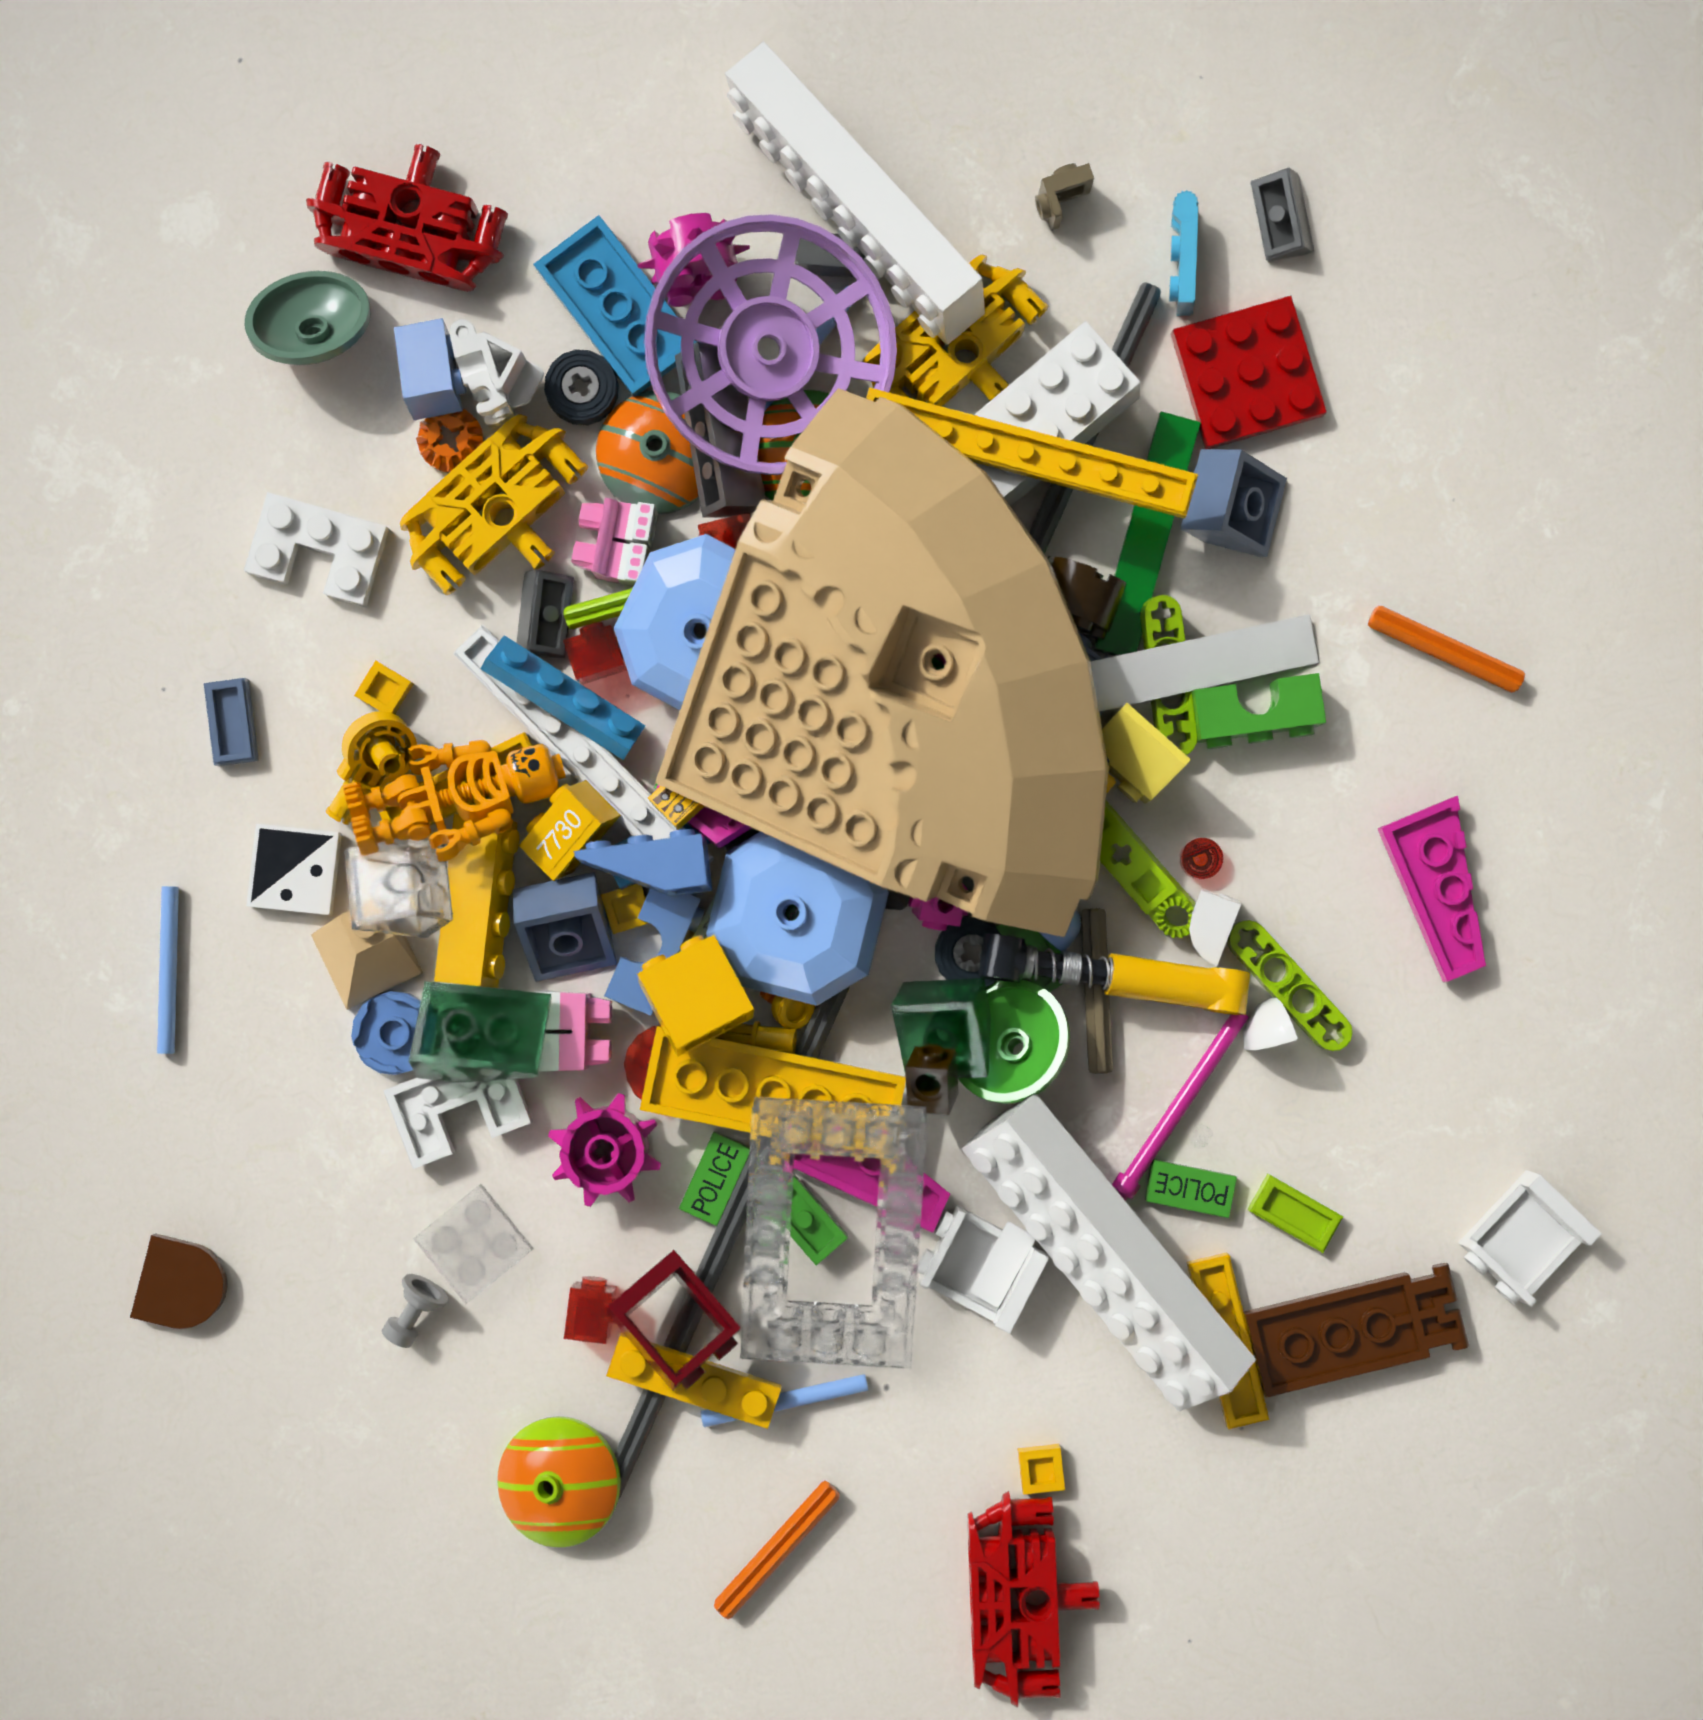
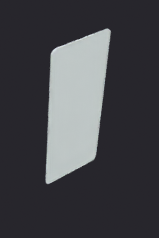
M1007 1222L973 1283L970 1293L995 1307H999L1036 1239L1024 1229L1011 1222Z

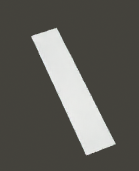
M1310 614L1095 660L1090 663L1098 710L1104 711L1122 707L1126 703L1131 705L1195 689L1319 663Z

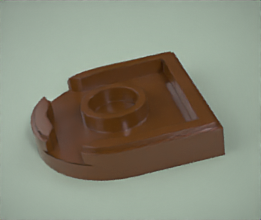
M157 1233L151 1235L130 1318L175 1329L191 1328L208 1320L223 1304L228 1285L226 1273H224L214 1253L207 1247L197 1243Z

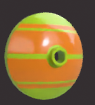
M555 1416L543 1418L520 1430L504 1450L497 1475L499 1498L510 1522L528 1539L549 1547L574 1546L597 1534L613 1515L620 1494L618 1462L605 1438L590 1425L570 1417ZM544 1481H549L553 1485L554 1491L552 1495L545 1492L543 1488Z

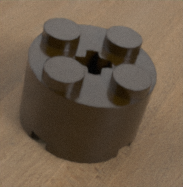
M1048 556L1047 559L1053 569L1076 628L1082 629L1081 632L1083 634L1104 640L1107 632L1111 630L1127 583L1109 574L1108 580H1103V575L1097 572V568L1059 556L1054 558Z

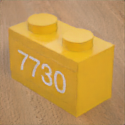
M587 780L572 786L566 783L558 788L549 799L552 803L551 807L546 813L542 812L527 825L526 831L529 834L519 845L553 881L574 872L581 864L575 858L574 851L585 850V844L600 841L621 816Z

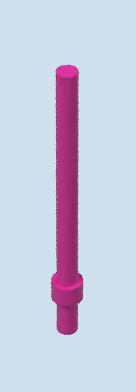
M1231 1014L1125 1173L1120 1172L1112 1183V1186L1125 1201L1128 1198L1132 1200L1140 1189L1141 1185L1138 1182L1248 1020V1015Z

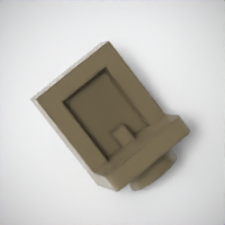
M1074 163L1067 164L1056 169L1053 175L1042 178L1038 195L1035 196V204L1040 219L1048 220L1051 231L1060 228L1063 217L1060 203L1090 194L1094 176L1089 163L1078 167Z

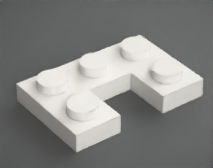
M267 492L244 571L254 576L288 585L299 546L330 554L334 558L323 594L331 598L367 607L390 529L382 524Z
M504 1044L383 1090L413 1169L455 1153L441 1113L477 1099L491 1138L533 1122Z

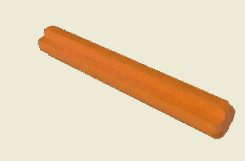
M1377 606L1371 613L1368 621L1370 628L1509 692L1518 691L1524 681V671L1384 606Z
M827 1481L821 1482L715 1599L714 1607L721 1616L731 1619L839 1500L840 1494L832 1484Z

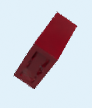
M675 1250L671 1251L608 1305L606 1311L609 1317L672 1391L680 1384L687 1390L706 1373L701 1366L713 1355L719 1361L738 1344L734 1337L741 1329ZM673 1277L677 1279L721 1331L717 1337L677 1372L670 1367L628 1317Z

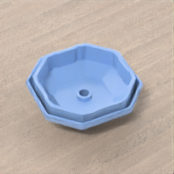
M704 534L650 552L614 626L632 685L678 710L681 709L705 637L700 639L695 636L694 627L700 622L706 626L708 631L736 550L735 548L708 534Z
M760 831L726 852L706 934L708 937L715 935L742 987L818 1006L869 975L889 891L887 888L876 885ZM792 904L796 905L799 909V916L794 921H790L785 915L786 908Z

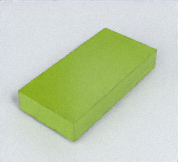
M1268 1173L1247 1209L1324 1253L1344 1217Z

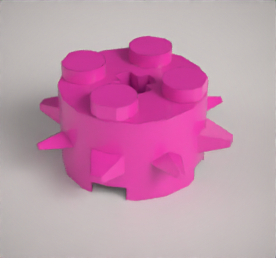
M692 213L669 220L670 229L662 232L660 235L655 230L651 233L648 245L652 258L637 264L638 268L655 269L651 283L657 286L666 268L686 245L703 232L727 220L723 219L721 222L712 221L710 213ZM735 236L715 244L727 267L738 263L737 254L750 249V245L733 244ZM701 254L692 259L674 280L666 295L669 305L674 307L688 305L705 283L713 277ZM719 289L710 299L722 300L725 297Z
M621 1093L617 1094L609 1106H601L595 1109L581 1097L575 1099L577 1119L569 1124L567 1129L550 1130L548 1134L549 1138L561 1146L559 1154L561 1165L552 1174L554 1180L569 1178L575 1186L583 1188L585 1206L591 1207L600 1194L607 1195L618 1192L629 1203L634 1201L632 1181L640 1175L641 1171L660 1170L661 1163L649 1154V1140L647 1136L657 1126L655 1119L639 1121L634 1114L626 1110L625 1095ZM599 1139H604L605 1144L610 1142L613 1145L612 1159L608 1160L606 1155L601 1158L598 1156L596 1149L601 1146Z

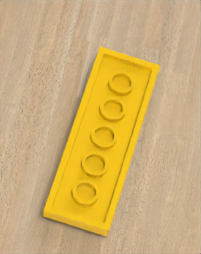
M657 1026L640 1110L890 1161L906 1076L720 1038H713L677 1057L662 1027Z

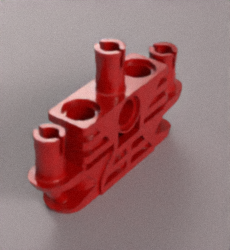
M422 144L414 145V153L406 180L353 166L351 175L355 181L349 180L347 186L352 196L345 195L342 206H340L350 171L339 164H336L335 169H333L332 162L324 163L315 199H306L307 208L314 215L316 229L319 230L320 235L313 239L314 245L322 252L362 265L469 292L476 288V284L472 280L479 273H483L490 264H496L503 259L504 254L497 249L508 213L496 206L494 212H492L491 205H483L474 241H471L467 232L473 233L475 225L471 218L477 219L479 211L470 197L430 187L437 162L440 158V153L434 148L427 146L426 152H424ZM408 202H420L419 207L414 212H403V208ZM332 223L343 227L340 236H332ZM459 260L469 261V265L462 273L456 270Z
M1007 1491L1002 1494L1001 1501L987 1508L985 1513L974 1518L972 1511L967 1514L972 1664L975 1688L980 1689L982 1683L989 1685L994 1691L1009 1697L1011 1705L1018 1707V1699L1060 1698L1059 1669L1017 1671V1669H1029V1662L1035 1661L1037 1668H1045V1661H1050L1052 1668H1060L1058 1611L1099 1610L1100 1601L1098 1597L1100 1596L1098 1581L1057 1584L1056 1545L1052 1528H1044L1043 1535H1038L1036 1528L1029 1529V1535H1023L1021 1529H1012V1526L1054 1525L1052 1497L1010 1499V1493ZM999 1522L997 1536L979 1537V1530ZM1008 1545H1014L1015 1569H1009ZM1010 1588H1016L1020 1609H1011ZM1032 1591H1044L1047 1593L1046 1600L1039 1605L1029 1604L1026 1602V1598ZM1011 1629H1017L1018 1651L1012 1652ZM986 1663H1004L1006 1676L1000 1673L994 1674L986 1670Z

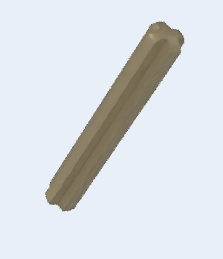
M1101 908L1082 910L1083 954H1087L1090 959L1098 960L1102 956L1108 959L1105 910ZM1084 983L1088 1070L1094 1074L1109 1073L1113 1070L1110 995H1106L1100 985L1092 984V987L1089 988V984Z

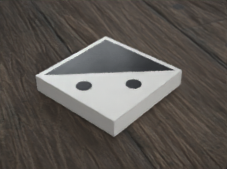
M256 824L246 906L333 915L342 833Z

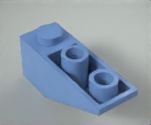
M693 829L672 831L669 833L670 838L653 840L652 835L633 836L627 839L628 844L611 846V841H594L585 844V850L574 851L575 858L584 865L669 896L713 891L707 840L702 834H695Z

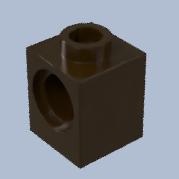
M935 1044L915 1046L905 1066L907 1112L950 1115L959 1094L957 1049L942 1048ZM926 1074L933 1075V1076H935L937 1079H932V1078H930L929 1076H927Z

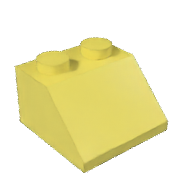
M1128 703L1121 707L1102 728L1106 756L1110 760L1108 771L1121 782L1117 786L1118 789L1134 803H1137L1139 799L1144 804L1150 802L1191 760Z

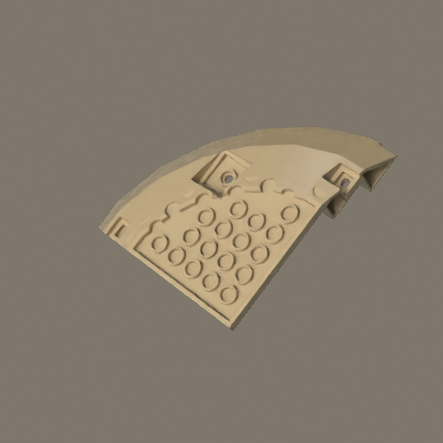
M838 388L789 448L784 458L787 460L774 500L760 501L739 539L655 783L881 887L924 901L937 897L972 913V917L985 921L1065 937L1080 899L1089 900L1098 881L1109 770L1090 659L1049 560L984 470L905 406L882 397L873 402ZM808 481L811 484V492L805 497L801 493V485L803 482ZM937 653L942 654L946 659V665L942 670H936L932 665V658ZM965 876L972 878L974 881V889L972 891H967L962 885V880Z

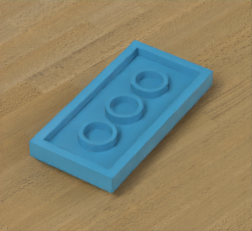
M598 215L533 265L595 348L611 365L615 374L631 395L635 397L652 385L646 367L644 336L646 316L656 288L643 271L638 268L637 263L600 215ZM664 300L661 312L677 316ZM657 329L658 366L661 377H663L676 367L675 355L681 352V336Z

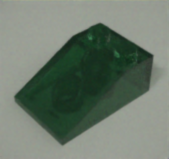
M425 981L409 1063L418 1078L461 1083L538 1077L552 995L548 993Z

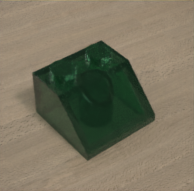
M984 978L903 982L891 1004L904 1071L915 1046L935 1044L942 1048L957 1049L958 1078L988 1077L991 1012ZM926 1074L927 1076H929V1077L932 1078V1079H937V1078H936L935 1076H933V1075Z

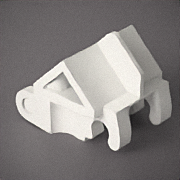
M467 320L455 321L450 327V338L465 387L469 386L473 399H478L479 403L476 405V410L481 416H485L484 421L486 425L490 428L501 426L516 416L514 408L530 403L544 376V372L540 367L528 362L521 350L486 332L477 334L473 324Z

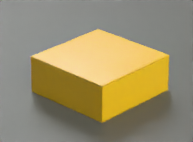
M375 660L354 696L379 711L396 714L414 683Z
M634 884L623 890L617 889L601 894L613 934L649 924L638 919L646 899L643 886Z
M1059 1444L1017 1448L1023 1495L1065 1490Z

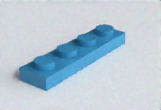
M505 635L486 657L481 667V670L622 760H624L645 728V725Z

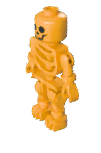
M485 740L469 741V745L455 747L453 743H446L440 749L423 744L408 748L412 759L408 763L411 772L423 776L424 786H418L416 776L406 774L399 776L382 790L380 786L371 788V793L364 794L359 782L343 785V789L352 817L351 822L356 843L362 857L378 853V843L385 842L387 846L394 844V839L396 838L414 841L426 839L431 834L429 821L434 820L438 831L429 837V842L433 849L442 844H448L446 847L436 849L435 851L438 861L445 862L456 857L464 849L465 845L471 843L472 846H476L481 843L480 839L492 833L499 835L509 830L513 823L511 814L514 812L510 797L516 796L523 804L549 798L560 788L558 780L566 778L560 754L551 755L548 747L544 744L512 751L507 755V764L500 765L497 752L492 751L490 744ZM424 758L421 761H415L416 759ZM441 765H446L449 768L448 790L445 788L443 791L439 790L438 792L436 791L431 772ZM467 778L468 783H465V785L461 784ZM487 795L490 797V800L485 799L484 797ZM473 800L475 805H469L465 802ZM451 804L454 805L459 816L465 821L463 823L464 828L448 830L441 809L443 807L447 808V805L451 807ZM387 805L403 809L401 815L389 823V820L385 819L379 821L380 826H372L369 810L377 809L378 812L386 810Z

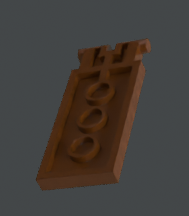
M1435 1264L1431 1266L1433 1274L1414 1279L1410 1278V1274L1403 1272L1244 1311L1264 1396L1267 1398L1430 1358V1348L1451 1344L1453 1350L1468 1348L1469 1343L1460 1309L1448 1311L1444 1309V1304L1458 1300L1449 1264Z

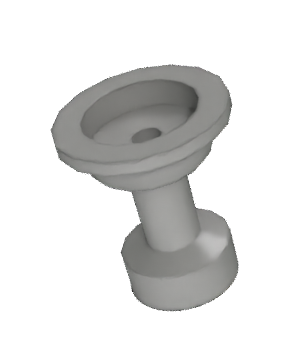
M407 1274L402 1279L404 1298L408 1304L399 1318L390 1317L382 1329V1334L387 1340L403 1348L411 1347L418 1336V1332L413 1326L422 1311H434L436 1308L444 1307L448 1302V1296L442 1288L431 1280L415 1274Z

